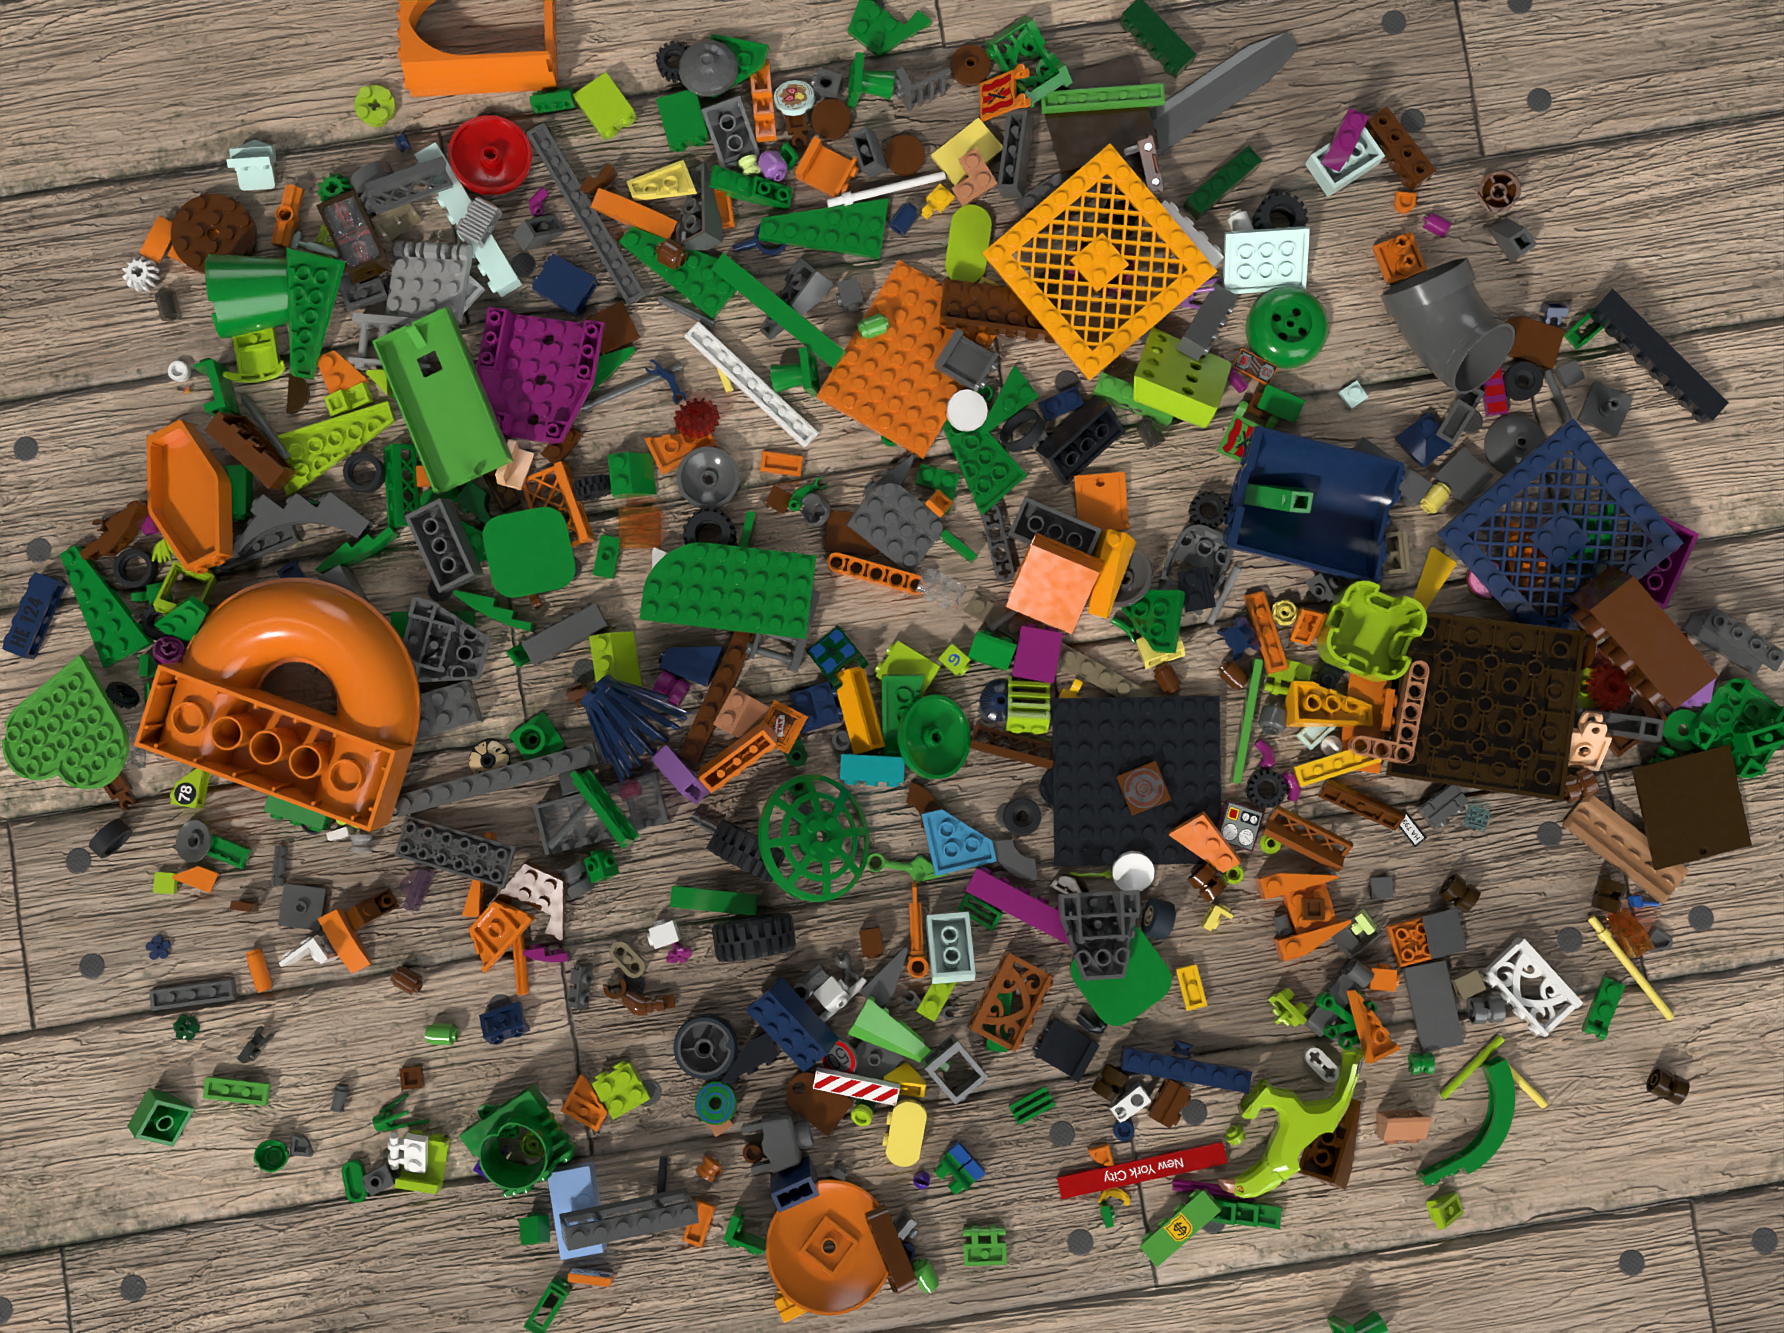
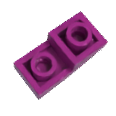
M541 943L529 945V949L523 951L524 956L543 962H567L571 960L570 951L564 952L562 948L551 950V954H549L548 946L542 947Z

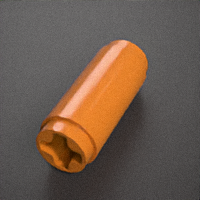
M261 948L246 952V960L257 992L273 988Z

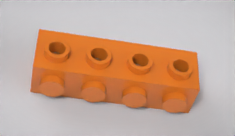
M765 720L703 765L699 770L698 779L713 793L715 790L725 786L731 778L740 775L750 764L756 763L762 755L771 752L777 745L778 735Z

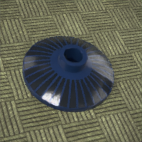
M998 680L991 682L983 689L980 695V707L983 713L993 721H1007V681ZM1012 689V692H1019L1018 689ZM1003 697L1005 703L1002 705L998 704L997 698ZM1012 699V702L1021 703V700Z

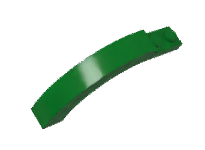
M1497 1056L1480 1065L1488 1086V1109L1479 1132L1467 1146L1457 1153L1416 1172L1419 1181L1424 1185H1435L1440 1182L1441 1178L1457 1174L1459 1169L1469 1175L1488 1162L1501 1147L1511 1127L1515 1109L1514 1080L1505 1058Z

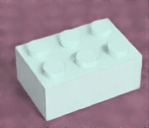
M1364 126L1351 156L1340 172L1320 164L1329 144L1310 155L1305 165L1326 196L1329 197L1379 165L1385 155Z
M969 912L927 915L926 926L932 984L974 981L976 973Z

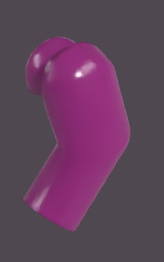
M1285 771L1282 774L1283 782L1287 783L1290 787L1287 800L1297 802L1301 787H1299L1295 773Z

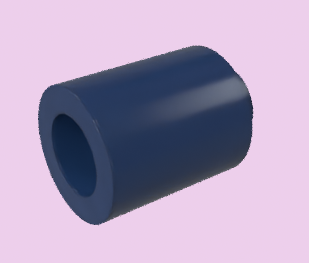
M902 203L889 221V227L897 234L905 236L919 216L917 213L918 209L911 203Z

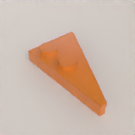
M1347 990L1360 1044L1365 1052V1062L1372 1064L1400 1050V1046L1393 1043L1388 1037L1389 1032L1382 1026L1372 1010H1368L1363 1004L1364 999L1356 990Z

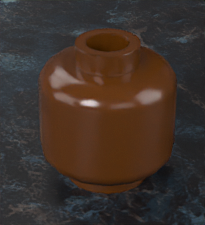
M670 238L666 239L663 243L659 242L655 251L658 262L671 269L681 268L688 256L685 246Z

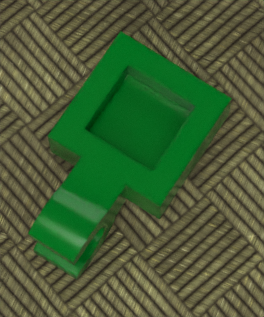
M163 582L146 585L147 592L131 593L132 602L143 603L149 601V605L153 604ZM170 592L167 599L171 603H173L172 592Z

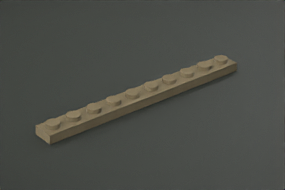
M974 593L964 612L989 625L1006 610ZM1014 615L996 630L1018 642L1020 627L1025 626L1027 622ZM1061 642L1057 665L1114 697L1156 696Z

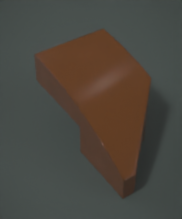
M607 163L596 180L589 175L579 190L584 194L597 192L598 188L604 190L616 178L615 168Z

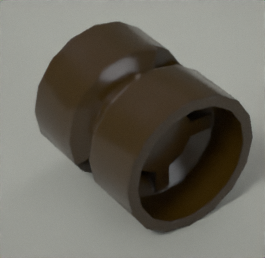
M1454 873L1444 882L1439 895L1448 902L1454 901V906L1466 913L1476 904L1481 891L1472 884L1466 885V880Z
M1599 877L1596 885L1598 894H1594L1591 906L1619 914L1622 905L1619 899L1624 897L1627 885Z
M1105 1062L1100 1071L1101 1078H1096L1091 1090L1115 1103L1121 1093L1119 1088L1125 1086L1129 1076Z
M1656 1067L1652 1070L1646 1083L1648 1092L1658 1097H1663L1665 1100L1676 1105H1680L1686 1099L1690 1088V1083L1687 1079L1678 1075H1672L1671 1072L1661 1067Z

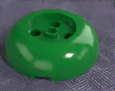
M1279 287L1263 294L1251 307L1245 325L1246 338L1254 354L1281 369L1298 368L1312 361L1324 347L1329 330L1327 314L1320 301L1311 293L1296 287ZM1292 310H1298L1300 316H1294ZM1280 315L1281 320L1276 322L1272 316ZM1303 328L1302 331L1305 332L1306 335H1299L1298 329ZM1281 334L1286 337V340H1281L1278 338V335Z

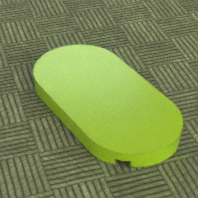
M966 205L963 208H959L952 217L945 260V271L950 279L975 283L985 273L987 260L982 253L989 248L992 222L988 212L980 206Z

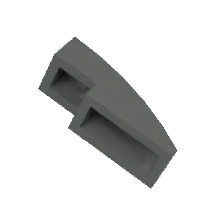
M1477 388L1466 394L1457 393L1435 435L1454 445L1476 411L1475 408L1485 392Z

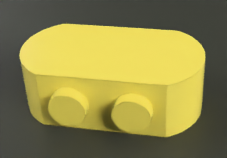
M907 1098L898 1101L896 1106H893V1111H888L886 1124L890 1125L889 1133H884L882 1146H886L888 1159L893 1164L901 1167L913 1165L920 1157L927 1112L924 1106L915 1099Z

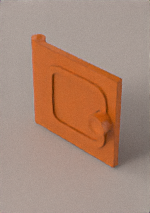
M1125 472L1074 476L1077 519L1102 529L1101 531L1107 529H1130Z

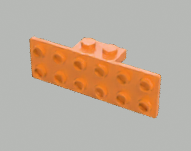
M1349 673L1347 697L1351 696L1372 705L1373 726L1342 727V749L1340 752L1349 750L1348 742L1354 736H1367L1384 740L1385 732H1390V728L1394 727L1395 716H1392L1393 707L1395 708L1397 705L1398 697L1395 695V690L1391 689L1392 680L1373 682ZM1359 739L1355 742V747L1364 745ZM1378 744L1377 749L1379 754L1382 755L1383 745ZM1381 762L1357 769L1356 771L1378 774L1380 773Z

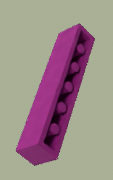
M983 866L981 869L975 868L965 888L966 892L1070 945L1059 917L1058 905L1056 908L1048 905V900L1040 896L1037 899L1029 895L1031 891L1021 886L1018 889L1012 887V881L1002 876L999 879L991 876L993 871Z

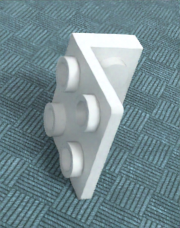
M316 935L313 938L310 936L300 943V948L292 949L284 954V960L279 962L282 967L296 963L310 952L313 959L320 962V964L333 961L339 956L326 935Z

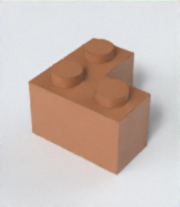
M974 148L958 159L968 178L954 186L952 192L962 208L997 187L996 180L977 148Z

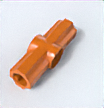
M291 184L285 185L281 205L275 211L277 221L271 240L273 246L286 250V247H291L295 228L300 224L299 212L305 192L304 189ZM288 214H291L290 218L288 220H285V217Z

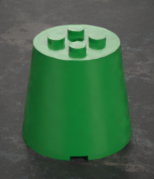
M208 254L205 260L208 301H213L215 313L211 315L216 331L221 339L289 324L287 258Z

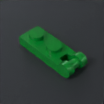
M1602 976L1582 1025V1032L1592 1033L1600 1040H1604L1607 1037L1609 1025L1625 985ZM1595 1020L1600 1021L1598 1027L1594 1025Z

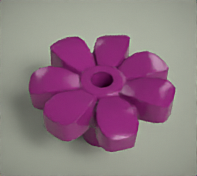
M680 942L672 943L673 950L668 951L666 961L667 963H677L678 961L684 963L687 961L686 958L691 957L692 950L690 947L683 948Z

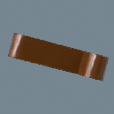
M883 1204L864 1213L866 1222L888 1272L887 1279L893 1293L900 1294L918 1285L916 1276L886 1206Z

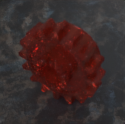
M694 398L693 402L687 400V405L680 404V410L675 411L674 421L677 431H681L682 436L686 435L689 439L706 437L715 431L716 426H719L718 420L720 415L717 406L713 405L711 400L707 403L705 398H702L701 401Z
M1606 664L1596 667L1594 672L1589 673L1590 679L1586 680L1588 684L1586 688L1589 694L1588 698L1594 701V706L1600 705L1601 710L1609 709L1612 711L1617 710V708L1625 707L1624 703L1631 701L1628 696L1634 695V692L1630 690V686L1624 680L1626 677L1625 673L1619 670L1616 665Z

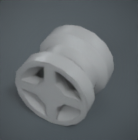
M373 834L351 835L353 845L350 852L372 851L370 841L373 838Z

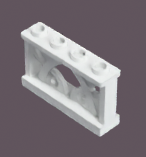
M1517 937L1502 954L1481 971L1485 975L1486 983L1492 988L1496 987L1503 1001L1507 1004L1510 1003L1514 1007L1512 1011L1521 1020L1524 1018L1529 1024L1527 1026L1528 1029L1536 1036L1539 1034L1546 1037L1575 1008L1577 1009L1583 1004L1577 995L1523 938ZM1517 951L1520 952L1514 965L1507 962ZM1532 965L1533 972L1528 974L1522 971V969L1527 970V966ZM1502 966H1508L1513 969L1512 973L1502 972L1507 976L1505 981H1501L1497 976V971ZM1521 975L1527 978H1537L1539 976L1544 978L1540 984L1541 1000L1521 997ZM1511 986V992L1506 987ZM1548 986H1551L1553 989L1552 993H1547L1550 998H1547L1545 989ZM1565 1001L1566 1004L1555 1013L1552 1006ZM1524 1006L1531 1007L1529 1012L1525 1009ZM1543 1007H1547L1549 1010V1020L1545 1023H1539L1535 1015L1540 1012L1542 1018H1544L1545 1010Z

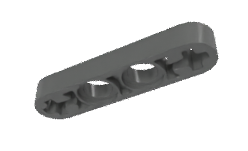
M994 505L991 507L992 511H996L993 519L994 522L998 520L999 524L993 523L987 526L986 523L991 521L988 515L985 516V513L981 518L995 576L999 582L1007 583L1014 576V568L1000 510ZM992 528H998L1001 531V536L993 539L990 537L989 531ZM996 548H1003L1006 552L1005 557L1002 559L996 558L994 550ZM1008 560L1009 564L1005 563L1004 566L1006 571L1010 570V574L1004 579V576L999 575L1002 567L1001 565L996 566V563Z

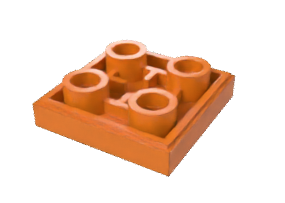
M1422 916L1386 926L1397 967L1400 968L1433 959L1428 949Z

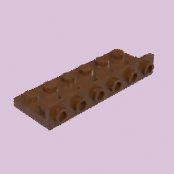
M946 278L943 280L939 325L945 326L946 329L964 328L965 331L972 333L985 331L987 335H997L999 333L1005 334V337L1008 338L1020 336L1025 337V340L1028 341L1041 339L1049 344L1056 343L1011 288ZM1048 298L1057 309L1058 299ZM1061 299L1060 310H1063L1064 299Z

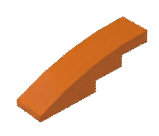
M767 59L765 67L750 76L757 142L777 141L770 62Z
M600 188L597 189L590 206L627 226L632 225L664 239L671 238L677 221L657 211Z

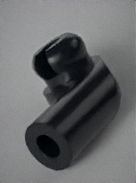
M1080 1013L1075 1019L1088 1032L1102 1034L1107 1028V1024L1102 1019H1099L1095 1024L1083 1013Z

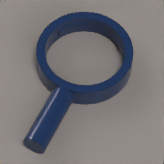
M759 224L755 229L754 239L734 244L732 247L734 253L757 246L766 255H777L782 253L788 245L783 244L775 250L763 248L758 242Z

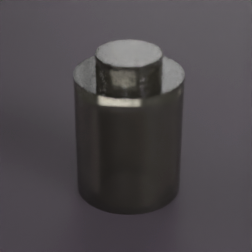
M170 288L159 289L154 296L160 319L162 321H174L181 318L182 313L176 292Z
M1146 417L1138 422L1139 426L1136 428L1147 450L1155 448L1166 441L1155 418L1150 419V417Z

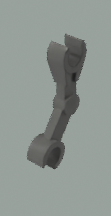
M909 989L908 991L914 995L913 1000H907L904 996L903 999L905 1003L918 1008L921 999L914 990ZM946 1005L938 1015L943 1016L947 1020H952L954 1016H947L945 1011L947 1009L955 1010L952 1005Z

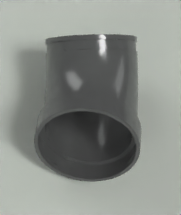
M1468 257L1452 260L1423 271L1392 286L1380 295L1388 316L1394 317L1399 330L1415 355L1438 379L1458 394L1472 392L1488 381L1507 358L1515 339L1514 327L1494 313L1479 295L1473 283L1476 277Z

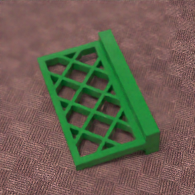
M590 769L584 773L574 771L570 774L574 780L572 783L622 849H625L640 837V834Z

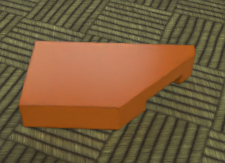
M198 865L173 875L172 879L210 893L219 872Z

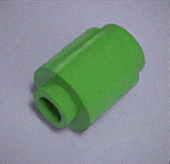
M878 313L861 319L857 326L862 339H871L887 333L886 328H889V323L886 316Z
M433 1023L428 1025L425 1031V1040L432 1045H453L459 1037V1030L455 1024Z
M920 1258L912 1264L913 1272L921 1290L929 1293L939 1286V1277L928 1259L923 1260Z

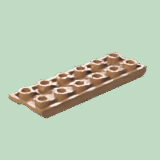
M1594 795L1583 796L1562 824L1563 827L1661 904L1668 900L1675 888L1689 872L1682 864L1654 870L1647 837Z

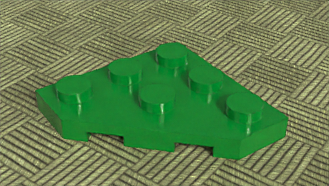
M711 34L710 40L727 45L734 52L738 61V76L730 88L765 67L770 50L767 44Z
M1148 590L1138 602L1122 607V611L1129 617L1153 651L1156 653H1176L1185 598L1184 591Z

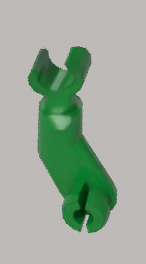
M818 477L814 483H808L795 490L788 503L789 509L798 511L803 504L802 499L807 494L814 493L816 489L826 488L828 483L820 487L818 481L823 477Z

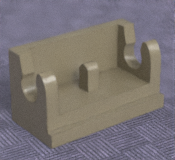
M411 203L380 213L371 219L389 244L423 221Z
M1407 531L1384 533L1386 535L1385 543H1387L1385 550L1388 551V556L1385 563H1382L1383 576L1405 575L1411 572Z

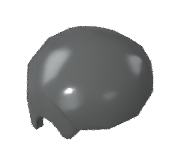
M817 493L807 494L802 499L804 508L800 512L807 524L813 527L821 526L830 516V503L826 498Z

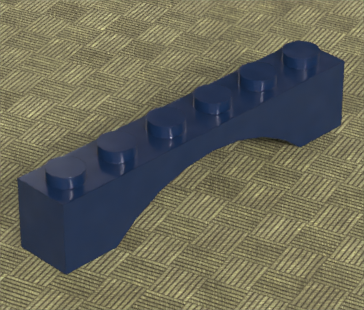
M1122 1045L1119 1067L1125 1071L1249 1094L1252 1072L1243 1067L1189 1060Z

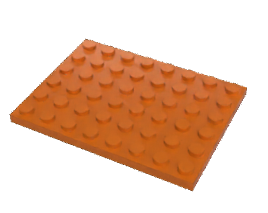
M898 260L864 318L878 313L886 316L889 323V328H886L887 333L871 339H862L857 328L845 348L847 353L836 368L832 369L816 398L924 459L947 420V402L954 394L965 390L966 387L934 368L937 358L955 331L939 325L943 284ZM958 328L964 332V337L986 350L990 348L997 336L987 335L985 331L972 333L965 331L964 328Z

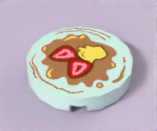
M798 80L787 81L781 84L774 93L775 107L781 110L783 114L790 116L805 113V110L812 108L815 101L812 87Z

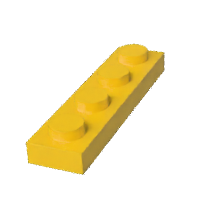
M1364 745L1355 748L1358 751H1361L1364 748ZM1346 750L1293 767L1299 787H1303L1382 762V760L1355 755Z

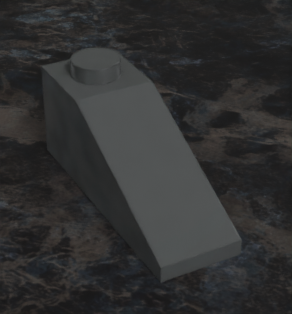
M904 946L860 990V993L866 999L870 995L874 997V1003L880 1008L887 1007L893 1001L891 997L899 979L908 948Z

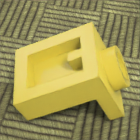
M1219 903L1218 906L1211 904L1199 926L1211 932L1212 928L1216 929L1221 920L1219 918L1220 914L1229 919H1232L1233 915L1229 913L1230 909Z

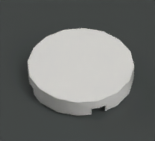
M961 390L954 394L947 402V418L957 430L974 431L982 426L986 420L987 404L984 398L976 391Z
M1129 851L1121 854L1112 866L1114 882L1124 891H1143L1150 886L1154 879L1155 871L1152 861L1139 851Z

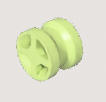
M756 155L745 156L737 162L739 168L743 171V175L753 178L761 174V169L757 165L758 159Z

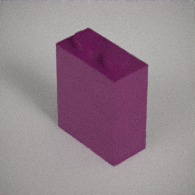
M1349 108L1338 125L1320 164L1340 172L1351 156L1369 116Z
M1031 623L1021 626L1012 676L1054 683L1063 633H1059V629L1053 627H1046V630L1038 629V625Z

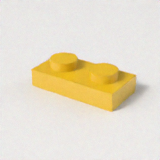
M1197 964L1176 968L1175 971L1186 1011L1207 1006Z

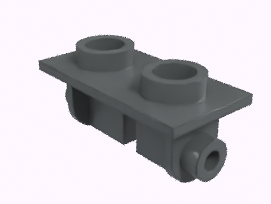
M574 965V968L571 969L570 983L577 984L576 988H569V1007L576 1010L586 1009L591 999L590 988L593 980V966Z

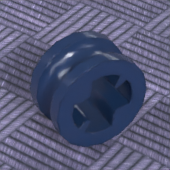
M401 132L400 136L394 135L395 142L401 153L405 149H411L404 132Z
M1174 1040L1175 1047L1172 1048V1051L1187 1056L1191 1055L1189 1050L1193 1048V1045Z
M903 1241L901 1242L903 1247H907V1250L912 1252L911 1254L908 1253V1260L911 1262L915 1257V1248L912 1243Z

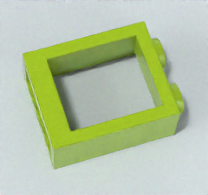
M173 561L153 603L155 611L165 614L176 606V604L168 602L167 599L179 573L207 583L200 598V601L207 605L217 583L216 576L210 570L203 574L187 571L180 562Z

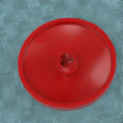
M485 115L472 118L457 128L449 143L448 157L454 175L465 187L480 194L500 195L510 192L524 182L531 170L532 150L527 136L515 123L502 117Z

